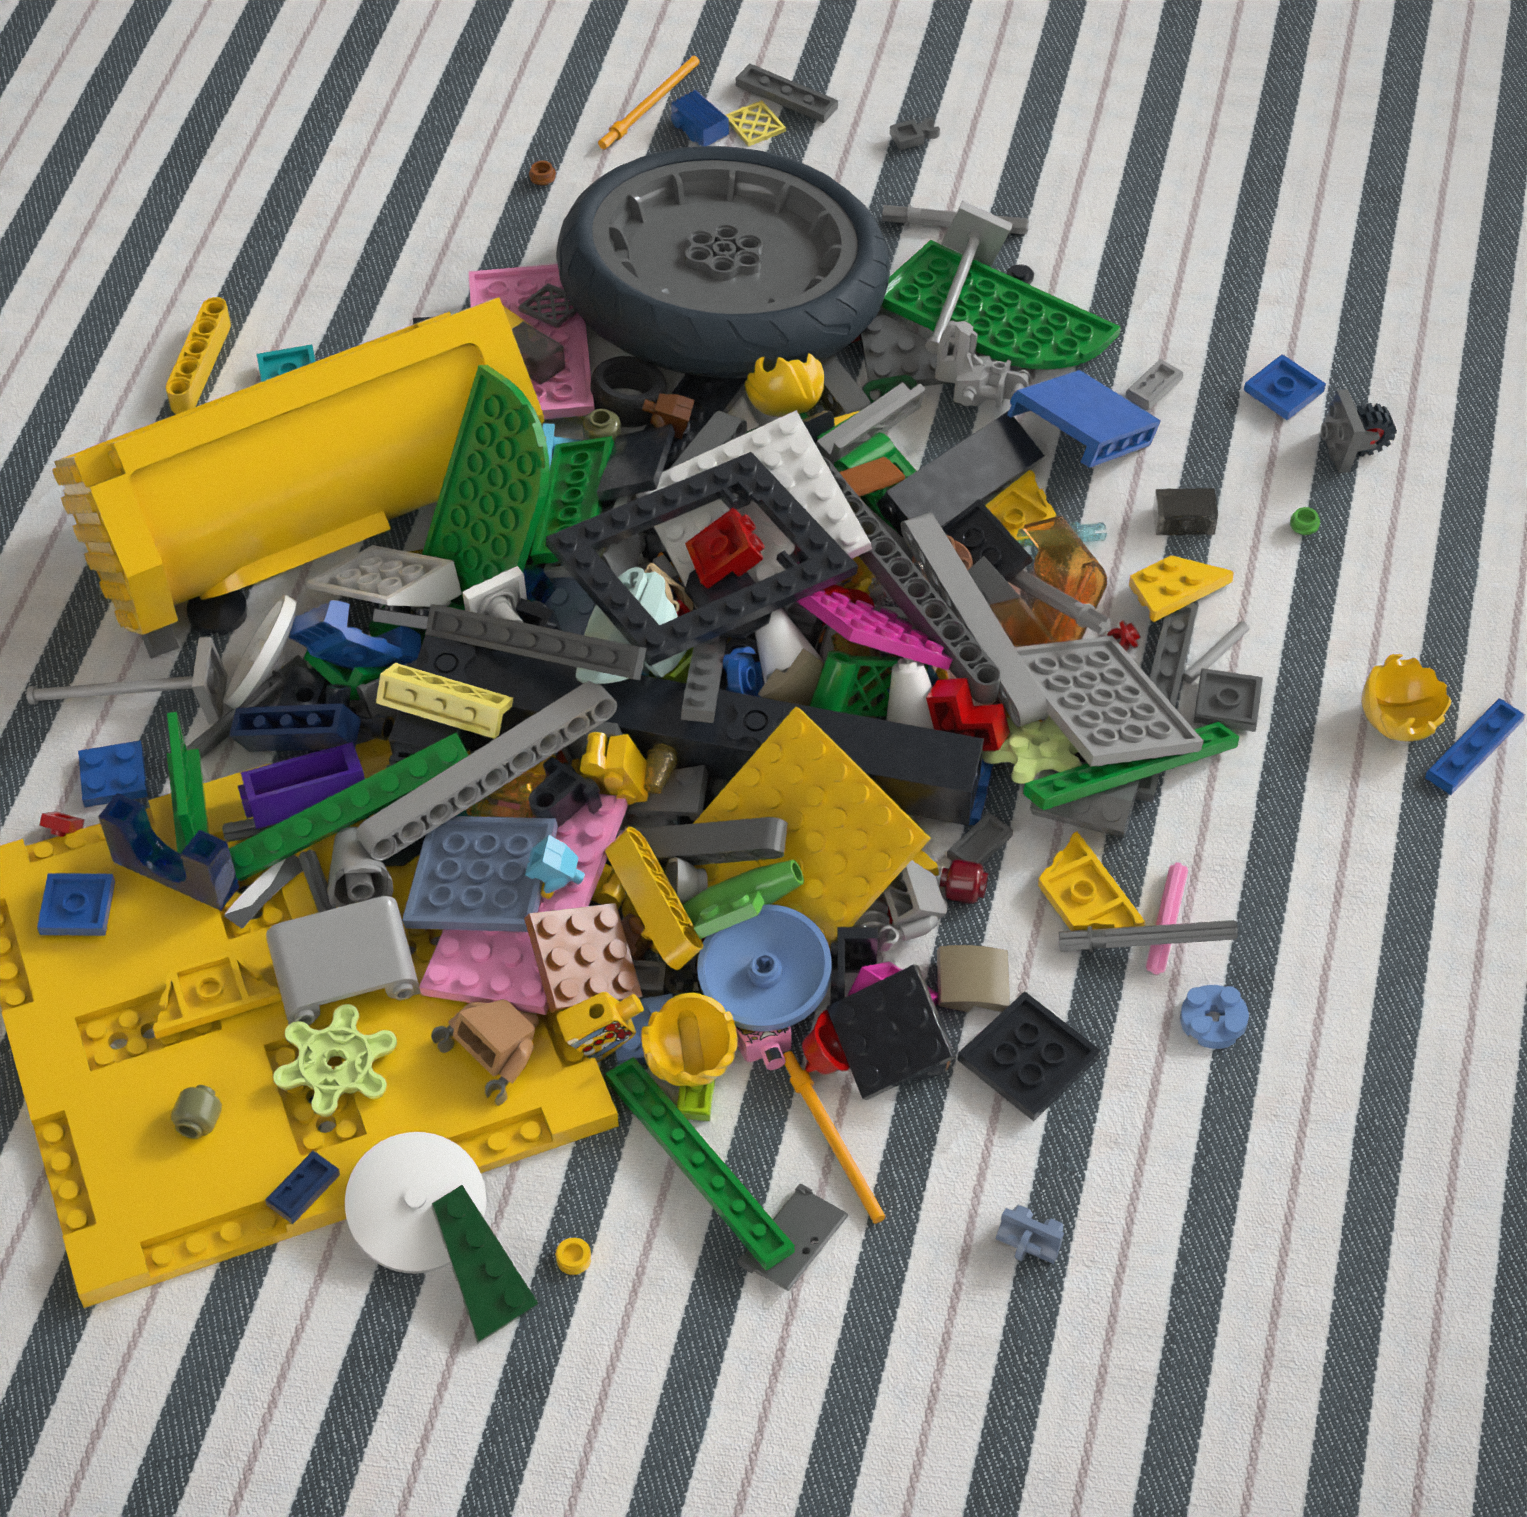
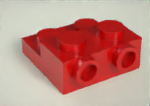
M731 508L685 543L700 582L706 588L714 585L731 571L740 577L763 560L761 551L765 549V546L761 539L755 533H752L756 529L754 522L747 514L742 516L734 508Z

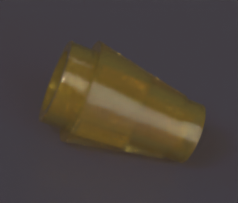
M655 744L647 752L645 783L643 786L646 791L653 794L662 793L664 786L678 763L676 758L677 752L672 747L664 744Z

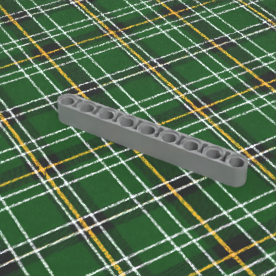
M929 512L901 522L903 538L931 586L999 668L1000 684L998 698L1004 705L1013 723L1017 727H1021L1048 717V705L1043 693L935 516Z
M591 681L585 682L365 820L357 829L356 836L374 860L383 861L390 858L607 721L616 712L617 702L601 684H595Z

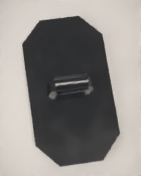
M695 569L689 573L684 591L696 607L700 608L756 582L748 572L738 577L731 571L714 585L706 588L700 582ZM772 612L720 636L744 639L769 624Z

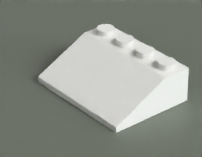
M374 545L306 583L309 589L393 606L430 607L431 604L447 606L451 603V600L462 594L452 560Z

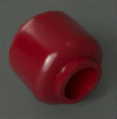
M955 859L951 862L949 868L943 867L939 887L945 888V895L949 900L975 904L979 898L984 899L989 873L984 872V868L980 863Z

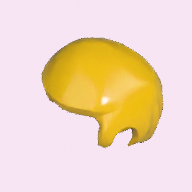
M808 353L806 363H802L799 360L788 362L778 357L776 367L769 372L763 369L765 357H761L755 363V373L747 375L745 389L749 400L761 413L772 417H783L796 410L798 414L809 411L819 401L824 387L822 365L810 353Z
M1392 654L1386 658L1383 665L1374 666L1369 673L1361 695L1363 711L1371 725L1387 738L1405 742L1425 739L1433 735L1436 728L1445 721L1444 714L1451 705V698L1447 695V685L1437 679L1433 669L1423 668L1418 659L1398 660L1403 655Z
M684 993L669 999L659 1012L655 1011L651 1014L648 1026L642 1027L641 1030L642 1049L648 1067L655 1076L675 1086L695 1087L714 1081L733 1062L738 1043L736 1027L731 1012H726L724 1007L713 998L698 993Z

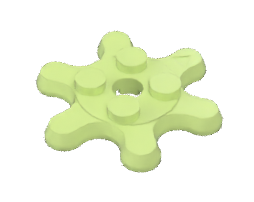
M1050 716L1043 722L1037 720L1021 727H1017L1012 719L1008 717L1007 721L1010 730L1007 736L1008 739L1004 741L999 751H983L982 759L986 763H1013L1015 766L1011 778L1018 784L1033 781L1037 773L1043 770L1052 769L1062 772L1082 765L1079 758L1074 756L1078 750Z
M343 1004L335 1009L332 1023L323 1030H314L302 1021L292 1022L285 1029V1037L289 1043L299 1049V1056L293 1063L277 1068L273 1075L274 1082L283 1090H291L302 1085L309 1086V1088L315 1091L312 1099V1109L322 1117L331 1116L335 1112L338 1099L344 1093L352 1094L359 1091L370 1099H378L383 1096L387 1084L381 1075L373 1071L372 1063L377 1058L389 1055L394 1051L397 1044L396 1036L387 1030H382L372 1035L359 1033L356 1029L359 1013L357 1008L350 1004ZM335 1056L343 1057L346 1060L340 1066H336L335 1069H332L327 1064L328 1060Z

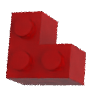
M967 678L937 680L926 697L934 730L983 738V751H999L1010 733L1004 705L974 706Z

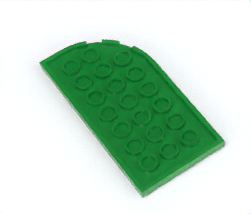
M933 240L928 241L889 277L888 288L881 307L934 332L963 254ZM974 259L950 321L954 322L965 321L973 326V331L978 334L976 351L978 353L1005 363L1009 360L1011 361V366L1041 370L1072 367L1095 358L1119 336L1121 329L1119 325Z
M478 365L422 555L452 560L454 562L462 594L451 600V603L446 607L465 610L463 591L517 566L522 572L524 571L549 489L548 448L537 413L524 393L513 382L488 365Z

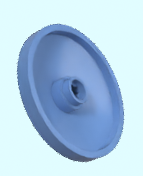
M764 904L758 916L706 936L703 948L698 955L697 973L702 994L718 1001L726 1012H731L735 1026L746 1030L774 1031L800 1022L819 1006L831 982L832 960L824 934L807 916L785 906Z

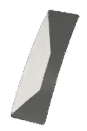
M292 855L269 868L233 903L225 913V917L240 928H244L276 892L303 871L299 858Z

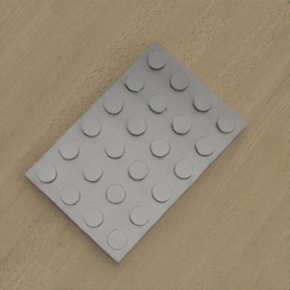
M1113 636L1015 647L1047 701V714L1091 767L1201 751L1203 745L1202 738Z

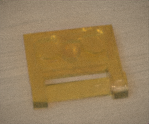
M526 771L467 808V814L475 817L485 815L490 817L533 818L528 798L530 793L547 776ZM491 798L521 806L517 810L485 803V800Z

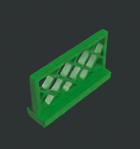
M177 712L167 713L171 753H167L179 862L212 857L200 752L198 748L187 750Z

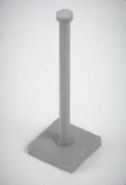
M964 201L961 202L941 243L963 254L933 335L927 340L925 345L927 351L933 354H938L939 340L951 319L973 259L991 267L1013 225Z
M203 637L198 640L193 676L37 689L36 686H28L26 694L28 703L33 705L44 700L193 689L208 723L215 724L222 718L223 698L226 691L228 674L212 638Z

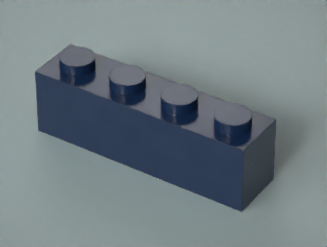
M344 704L236 708L229 737L249 752L320 750L353 742L355 748L361 719Z

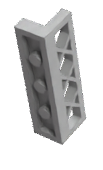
M902 382L816 442L818 450L834 465V462L878 432L885 433L920 409L926 389L919 384L910 390Z

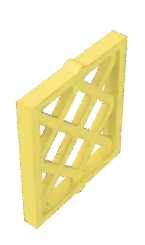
M762 100L726 114L729 118V125L748 147L786 132V127ZM756 108H759V109H758V112H752V111H751V110H754V109H756ZM743 114L741 119L734 118L736 116ZM747 115L756 116L754 121L745 120ZM759 117L768 118L767 123L758 122ZM743 124L752 125L751 129L742 128ZM756 126L765 127L763 132L756 131L755 128ZM769 128L776 129L771 132H767ZM753 134H755V135H761V136H758V137H756V138L751 139Z

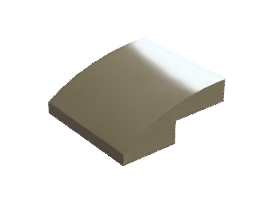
M803 648L785 674L777 668L758 695L762 698L810 706L824 663Z
M975 945L939 946L937 949L938 1006L969 1013L974 1006L1003 1012L1010 1005L1008 950Z

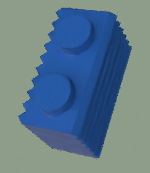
M694 89L693 92H690L688 95L685 94L684 97L681 96L680 99L677 98L676 101L671 103V121L676 128H682L692 142H698L701 146H708L729 135V118L697 90Z

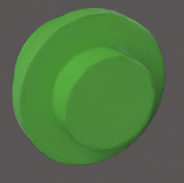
M1301 507L1292 514L1290 526L1299 534L1310 535L1319 529L1320 519L1314 509Z

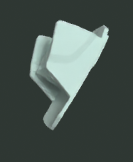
M634 567L618 577L659 625L678 617L674 605L666 597L665 580L657 572L645 573L642 568ZM596 605L584 635L631 645ZM687 650L652 666H649L644 660L642 668L644 674H649L651 671L657 678H662L676 667ZM579 667L576 670V678L582 683L591 681L595 684H605L628 679Z

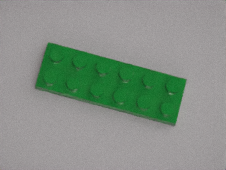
M612 436L555 444L549 471V489L531 551L534 565L542 563L551 564L558 561L545 546L546 536L601 514L604 501L599 500L597 489L614 445Z

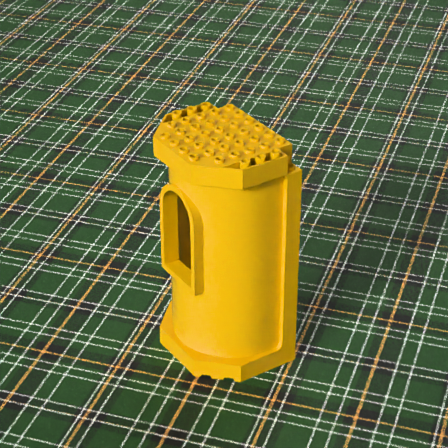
M500 298L488 300L451 315L450 311L54 461L56 468H53L52 472L59 486L64 485L65 487L63 489L65 496L61 497L63 507L67 514H73L76 524L72 525L77 540L79 542L82 541V543L84 542L88 550L87 553H84L85 560L90 570H96L101 580L99 585L106 599L109 598V600L111 599L116 608L114 613L120 627L141 635L147 634L177 622L178 618L174 607L177 604L200 596L201 600L213 598L257 583L390 530L388 520L438 501L478 365H488L513 382L530 401L542 424L544 422V414Z

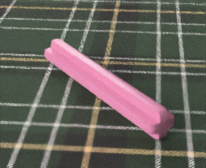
M1179 862L1169 867L1156 925L1176 924L1188 874V868ZM1171 944L1151 945L1146 964L1147 971L1152 972L1154 975H1159L1165 971Z

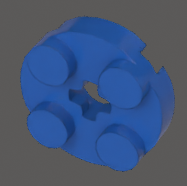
M751 647L735 648L731 654L724 655L723 668L727 673L728 680L726 691L761 697L758 695L764 686L761 663L754 662L751 655L756 654V652Z

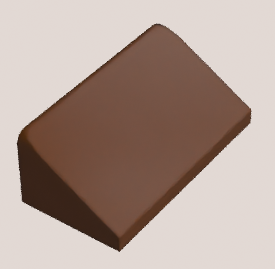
M881 457L839 472L859 497L900 483L905 479V475L886 457Z

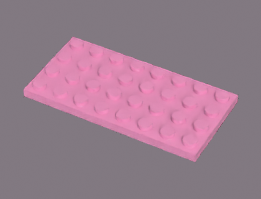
M550 264L469 271L471 307L499 297L502 305L536 329V338L519 347V351L543 411L544 419L581 417L594 411V399L590 390L591 370L585 321L577 312L574 317L556 328L519 312L518 306L548 283L564 290L560 281L558 265ZM546 292V293H545L544 295H542V296H548V295H550V294H549V292ZM564 298L554 299V303L565 302ZM540 301V305L551 304V301ZM533 302L530 306H536L537 302ZM565 306L555 307V311L566 310ZM551 308L541 309V313L552 312ZM564 315L556 316V320H559Z
M517 782L505 784L492 817L534 818L528 798L538 785ZM599 794L602 807L595 814L589 812L586 803L557 829L556 839L565 843L579 857L576 869L584 872L585 876L579 885L570 881L563 888L555 890L550 899L541 896L538 912L589 906L608 858L605 848L615 840L627 810L628 804L626 799H616L614 795ZM443 930L419 986L423 996L467 1003H491L504 999L510 1002L518 1011L547 1014L549 1006L528 932Z

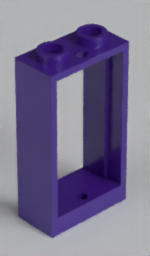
M353 742L240 772L243 784L238 785V790L246 818L253 817L256 829L280 823L364 780L365 777Z

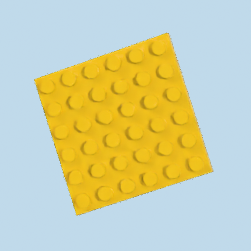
M795 707L703 811L700 818L698 817L693 823L763 817L779 818L786 821L788 825L784 857L694 866L696 869L704 868L706 870L708 888L757 867L795 860L802 871L804 883L771 905L785 906L807 916L824 934L830 951L831 940H837V928L852 927L931 839L798 707Z

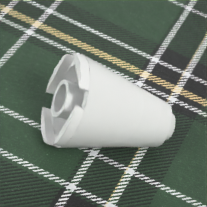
M782 608L772 612L769 624L755 631L764 685L776 668L785 674L803 648L823 662L820 655Z
M904 657L899 659L898 663L892 667L886 721L934 729L926 700L933 687L922 662Z

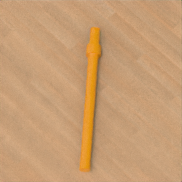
M692 56L626 117L610 126L609 132L598 141L599 147L606 149L615 140H620L625 136L630 126L699 65V59L696 56Z
M792 1051L784 1053V1065L791 1076V1085L796 1093L802 1095L874 1224L880 1223L886 1216L812 1087L814 1085L813 1080L806 1070H802Z

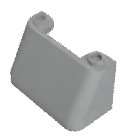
M376 897L273 925L266 932V939L288 1024L302 1021L310 1025L320 1015L319 1005L385 988L386 994L389 997L397 1000H405L412 995L420 994L419 983L396 900L392 897Z

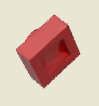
M57 811L42 813L39 826L50 828V834L64 837L66 834L82 829L85 819Z

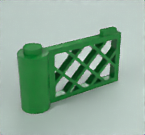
M880 432L834 462V467L838 472L881 457H886L905 475V479L912 475L896 455L891 439ZM886 487L880 489V496L870 495L869 493L860 496L862 501L896 531L892 524L882 516L880 509L876 505L886 493Z
M829 651L810 706L859 716H886L887 719L889 701L887 688L891 683V674L884 680L881 679L879 674L889 666L893 667L898 663L899 659L904 657L851 656L841 651ZM923 663L927 672L929 665ZM860 666H868L870 671L857 680ZM875 678L877 685L865 694L862 688ZM858 692L860 699L853 705L847 706L849 699ZM882 693L885 699L876 706H871L870 702Z

